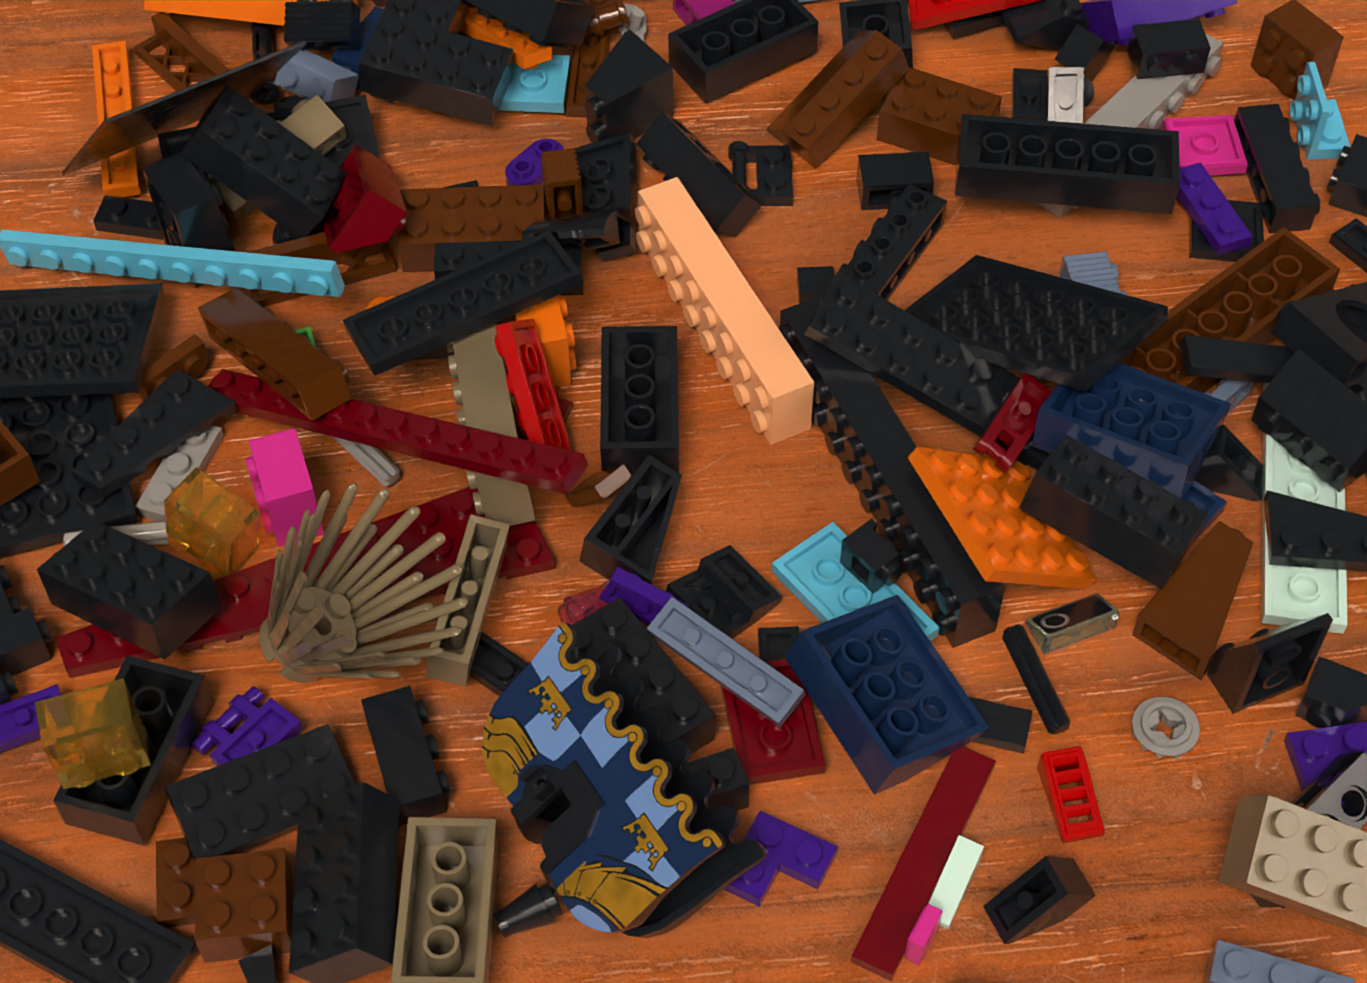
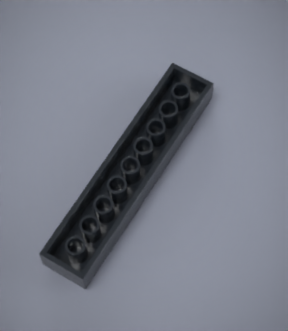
M820 296L781 310L780 327L778 329L814 381L811 422L815 427L821 428L825 435V443L831 455H837L842 463L845 479L849 484L854 483L859 492V499L866 513H872L875 518L879 535L882 538H888L895 545L899 553L898 564L903 567V573H908L913 581L914 592L921 604L926 603L931 611L932 620L940 627L939 635H945L952 648L995 632L1005 586L1000 582L985 581L907 458L914 451L916 445L870 372L804 334L823 297Z

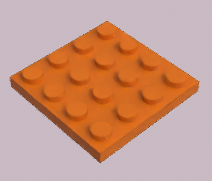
M916 447L907 457L985 581L1088 589L1097 580L1089 568V560L1081 551L1077 550L1067 535L1019 509L1032 481L1028 468L1020 461L1015 460L1011 467L1003 473L994 466L996 462L989 456Z

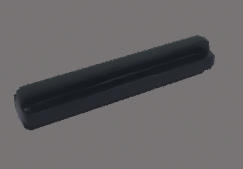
M1017 624L1006 628L1002 639L1047 731L1052 735L1066 731L1069 728L1070 719L1024 627Z

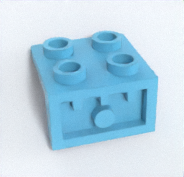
M1307 62L1304 74L1298 78V93L1296 99L1291 101L1289 110L1290 119L1295 121L1297 126V142L1299 146H1303L1307 160L1339 159L1344 145L1350 147L1336 99L1326 98L1316 63Z

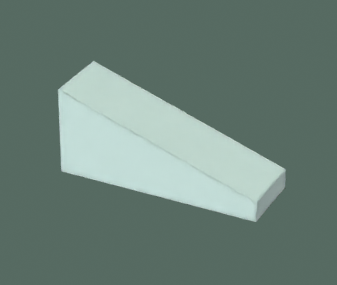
M960 835L955 842L928 903L943 911L940 926L949 929L979 866L984 849L983 845Z

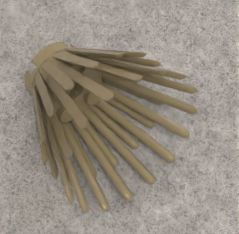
M352 483L346 489L305 573L303 572L305 563L330 499L329 490L327 489L323 492L315 513L311 517L309 509H306L296 542L295 527L292 526L289 529L284 553L282 554L279 548L277 551L268 617L262 622L259 633V643L266 660L270 663L276 658L285 667L279 674L286 679L299 683L314 682L320 677L357 679L398 677L401 674L395 670L356 669L416 665L422 661L420 657L439 655L445 652V650L440 647L390 654H383V652L454 637L461 633L462 628L454 626L360 646L464 608L468 603V599L465 597H460L435 607L432 603H424L368 625L456 578L462 572V567L459 564H455L423 581V574L421 572H415L372 598L441 546L446 540L443 533H436L379 576L403 554V546L395 544L382 555L420 515V509L417 506L410 507L345 576L344 574L375 535L377 526L371 524V522L389 498V490L382 489L377 493L318 580L317 578L347 522L346 513L358 491V484Z

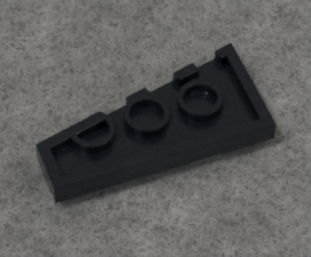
M628 132L573 148L577 152L582 185V201L587 213L615 208H627L631 213L632 224L618 227L620 243L597 248V254L603 261L636 253V140Z
M176 369L72 470L74 478L105 498L147 470L146 465L162 456L164 458L168 457L178 450L176 445L194 434L198 437L210 429L209 424L223 415L227 418L237 412L235 402Z
M1266 491L1264 511L1269 565L1367 571V516Z

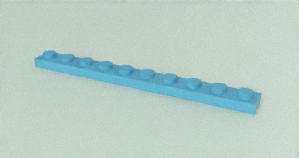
M1 230L0 248L10 265L19 267L29 266L50 270L90 272L114 276L140 277L151 280L161 279L182 283L191 282L214 286L272 290L283 293L313 294L316 296L341 297L345 287L336 261L13 230Z

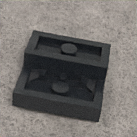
M731 545L702 558L696 571L669 583L666 588V592L673 594L678 600L688 604L690 610L731 639L765 616L780 603L782 598Z

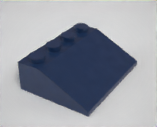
M1118 363L1086 392L1058 384L1038 410L1032 447L1051 454L1064 436L1067 435L1074 440L1085 443L1089 448L1110 460L1121 463L1125 468L1137 475L1154 481L1164 490L1182 499L1194 482L1230 409L1231 403Z
M899 595L802 630L785 656L788 664L874 795L907 781L989 730V726Z

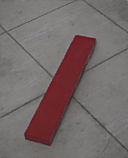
M964 746L951 754L852 954L851 963L892 981L905 954L908 938L925 905L927 906L955 842L959 835L962 836L992 774L996 760Z

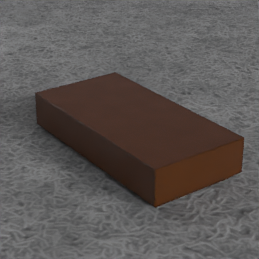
M624 464L594 473L565 495L572 507L603 500L628 481L631 474Z

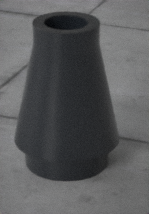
M548 882L540 886L537 883L533 884L505 908L494 913L496 922L505 938L515 933L555 923L554 918L563 914L557 898L554 897L549 884H547Z

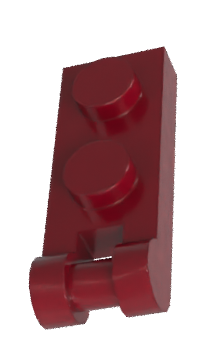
M1024 373L1018 379L972 449L981 456L984 454L989 456L996 462L994 466L1005 473L1014 463L1034 432L1038 410L1052 392L1031 375ZM996 438L1007 444V448L1004 449L995 442Z

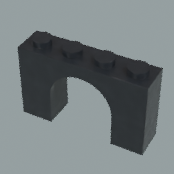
M1367 282L1356 285L1352 284L1349 287L1338 290L1333 289L1329 292L1311 295L1308 298L1297 301H1289L1279 310L1277 314L1279 320L1271 330L1273 335L1294 353L1300 349L1345 386L1349 387L1360 382L1367 371Z

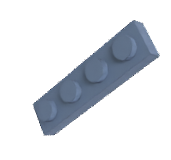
M673 597L669 599L647 627V631L651 636L780 728L806 695L804 689Z

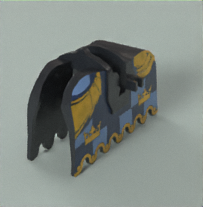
M562 622L533 660L494 703L484 725L482 754L486 769L494 784L513 805L510 812L514 816L520 832L526 840L535 844H541L546 856L540 865L542 875L548 882L547 884H549L554 897L560 896L563 903L577 920L587 927L601 932L623 933L640 938H650L666 934L685 922L731 882L767 857L766 849L756 840L747 839L739 844L733 842L732 834L739 825L740 819L738 811L728 805H722L714 810L709 808L708 799L715 790L714 778L709 773L698 771L691 776L685 775L684 766L691 757L689 743L683 739H673L667 743H662L660 736L668 720L666 711L656 706H651L643 711L638 709L637 703L644 693L645 687L640 677L627 675L621 679H616L615 670L622 659V653L618 645L613 641L607 640L589 658H582L572 663L570 653L577 644V634L572 625Z

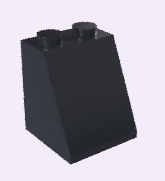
M631 30L626 31L585 84L586 133L590 141L594 143L628 132L636 139L646 132L661 112L673 117V67Z

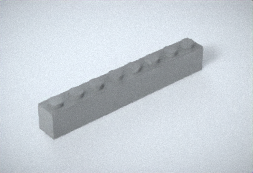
M1206 34L1211 48L1204 73L1137 79L1135 75L1084 124L1158 130L1163 124L1164 119L1171 112L1176 113L1180 109L1184 99L1189 94H1196L1203 81L1208 76L1213 77L1218 72L1223 61L1220 55L1224 43ZM1037 203L1060 218L1071 208L1076 209L1079 207Z

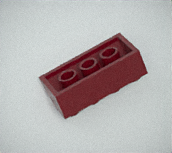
M355 144L339 167L346 172V175L322 219L328 248L334 253L387 242L392 233L397 234L400 232L407 220V210L391 165Z

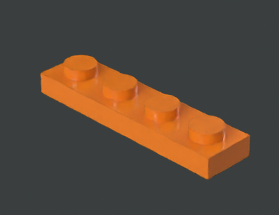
M469 8V12L460 30L464 34L474 39L513 49V63L522 69H534L539 64L552 60L551 46L536 44L528 39L530 34L524 31L522 33L511 31L503 27V20L499 18L496 20L486 18L477 13L478 8Z

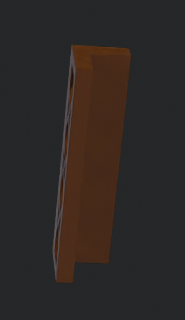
M159 12L151 17L155 35L134 46L135 54L175 91L188 87L189 82L198 83L229 71L164 12ZM161 45L166 49L165 55H151L149 53ZM184 65L185 71L170 72L169 66Z
M325 232L246 252L336 261L337 265L344 264L349 266L346 272L340 273L344 285L397 271L388 242L334 253L328 248ZM380 253L383 254L385 262L374 265L364 262L367 257ZM250 289L252 296L255 297L261 307L310 295L279 291L260 295L258 289Z

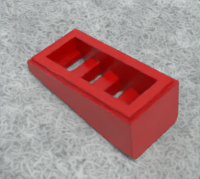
M1076 746L1041 754L1037 770L1062 844L1104 836L1105 830L1082 747ZM1074 782L1077 784V787L1059 789V785ZM1082 799L1083 804L1064 807V802ZM1087 815L1089 821L1068 824L1067 820L1068 818Z

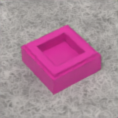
M930 904L928 906L925 905L907 941L905 951L907 960L920 966L939 930L942 910Z

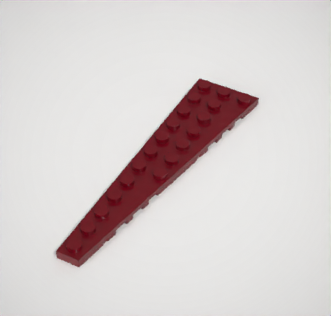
M470 487L417 506L420 509V515L382 555L395 544L403 546V554L379 576L436 533H443L446 540L441 546L372 598L415 572H421L423 574V581L455 565L470 515L477 516L473 492H478V488L470 490ZM407 510L371 522V524L377 526V531L344 576ZM535 521L510 526L507 548L498 577L506 576L508 580L555 569V560ZM352 530L339 535L317 580ZM320 541L312 545L303 569L304 573ZM276 557L213 580L222 608L176 650L185 648L186 652L202 649L201 644L222 639L229 643L242 640L241 635L260 631V626L269 613ZM450 581L427 592L429 597L445 594L444 589H448ZM93 624L55 638L69 678L119 668L122 666L127 655L147 661L160 658Z

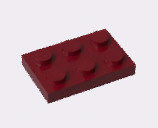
M786 659L766 661L765 663L804 689L806 695L781 728L720 685L732 744L749 781V785L825 773V761L809 694Z

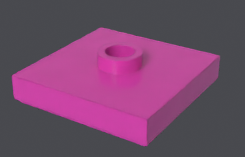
M1232 115L1164 119L1163 130L1179 131L1180 168L1201 162L1209 175L1246 173L1248 164Z

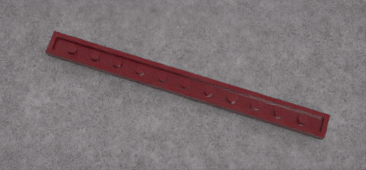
M222 369L213 377L208 385L211 389L234 401L237 408L236 413L566 495L588 466L584 453L353 399L311 421L259 377Z

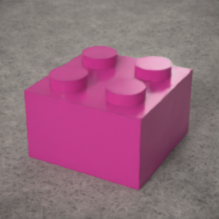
M293 428L248 440L253 456L245 458L266 534L274 532L278 547L285 545L288 531L292 526L296 529V542L306 509H309L311 517L317 508L313 486L296 429ZM322 522L320 523L316 537L324 535Z

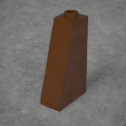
M1219 521L1169 578L1163 589H1160L1138 615L1132 635L1199 680H1202L1213 657L1253 541L1246 538L1239 530L1230 528Z

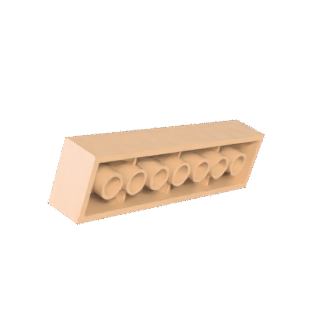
M678 177L638 191V207L635 208V215L639 223V232H636L638 246L643 253L647 252L651 257L656 275L658 277L663 276L667 282L668 292L674 302L679 301L688 325L690 327L695 326L702 347L706 353L711 352L716 359L717 369L724 380L728 379L732 384L734 396L740 406L745 405L750 412L751 422L756 432L763 433L769 444L772 445L810 430L814 381Z

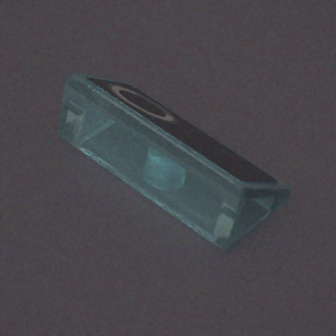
M1098 593L1027 618L1025 619V624L1043 654L1116 628L1120 614L1112 604Z

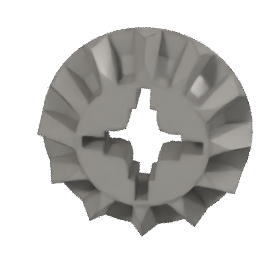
M1154 697L1144 701L1135 710L1131 721L1133 728L1132 738H1137L1141 743L1142 751L1149 750L1156 753L1158 760L1164 756H1173L1177 760L1182 754L1191 752L1200 735V725L1195 713L1183 702L1170 697ZM1159 718L1166 728H1174L1170 740L1163 731H1155L1159 724Z

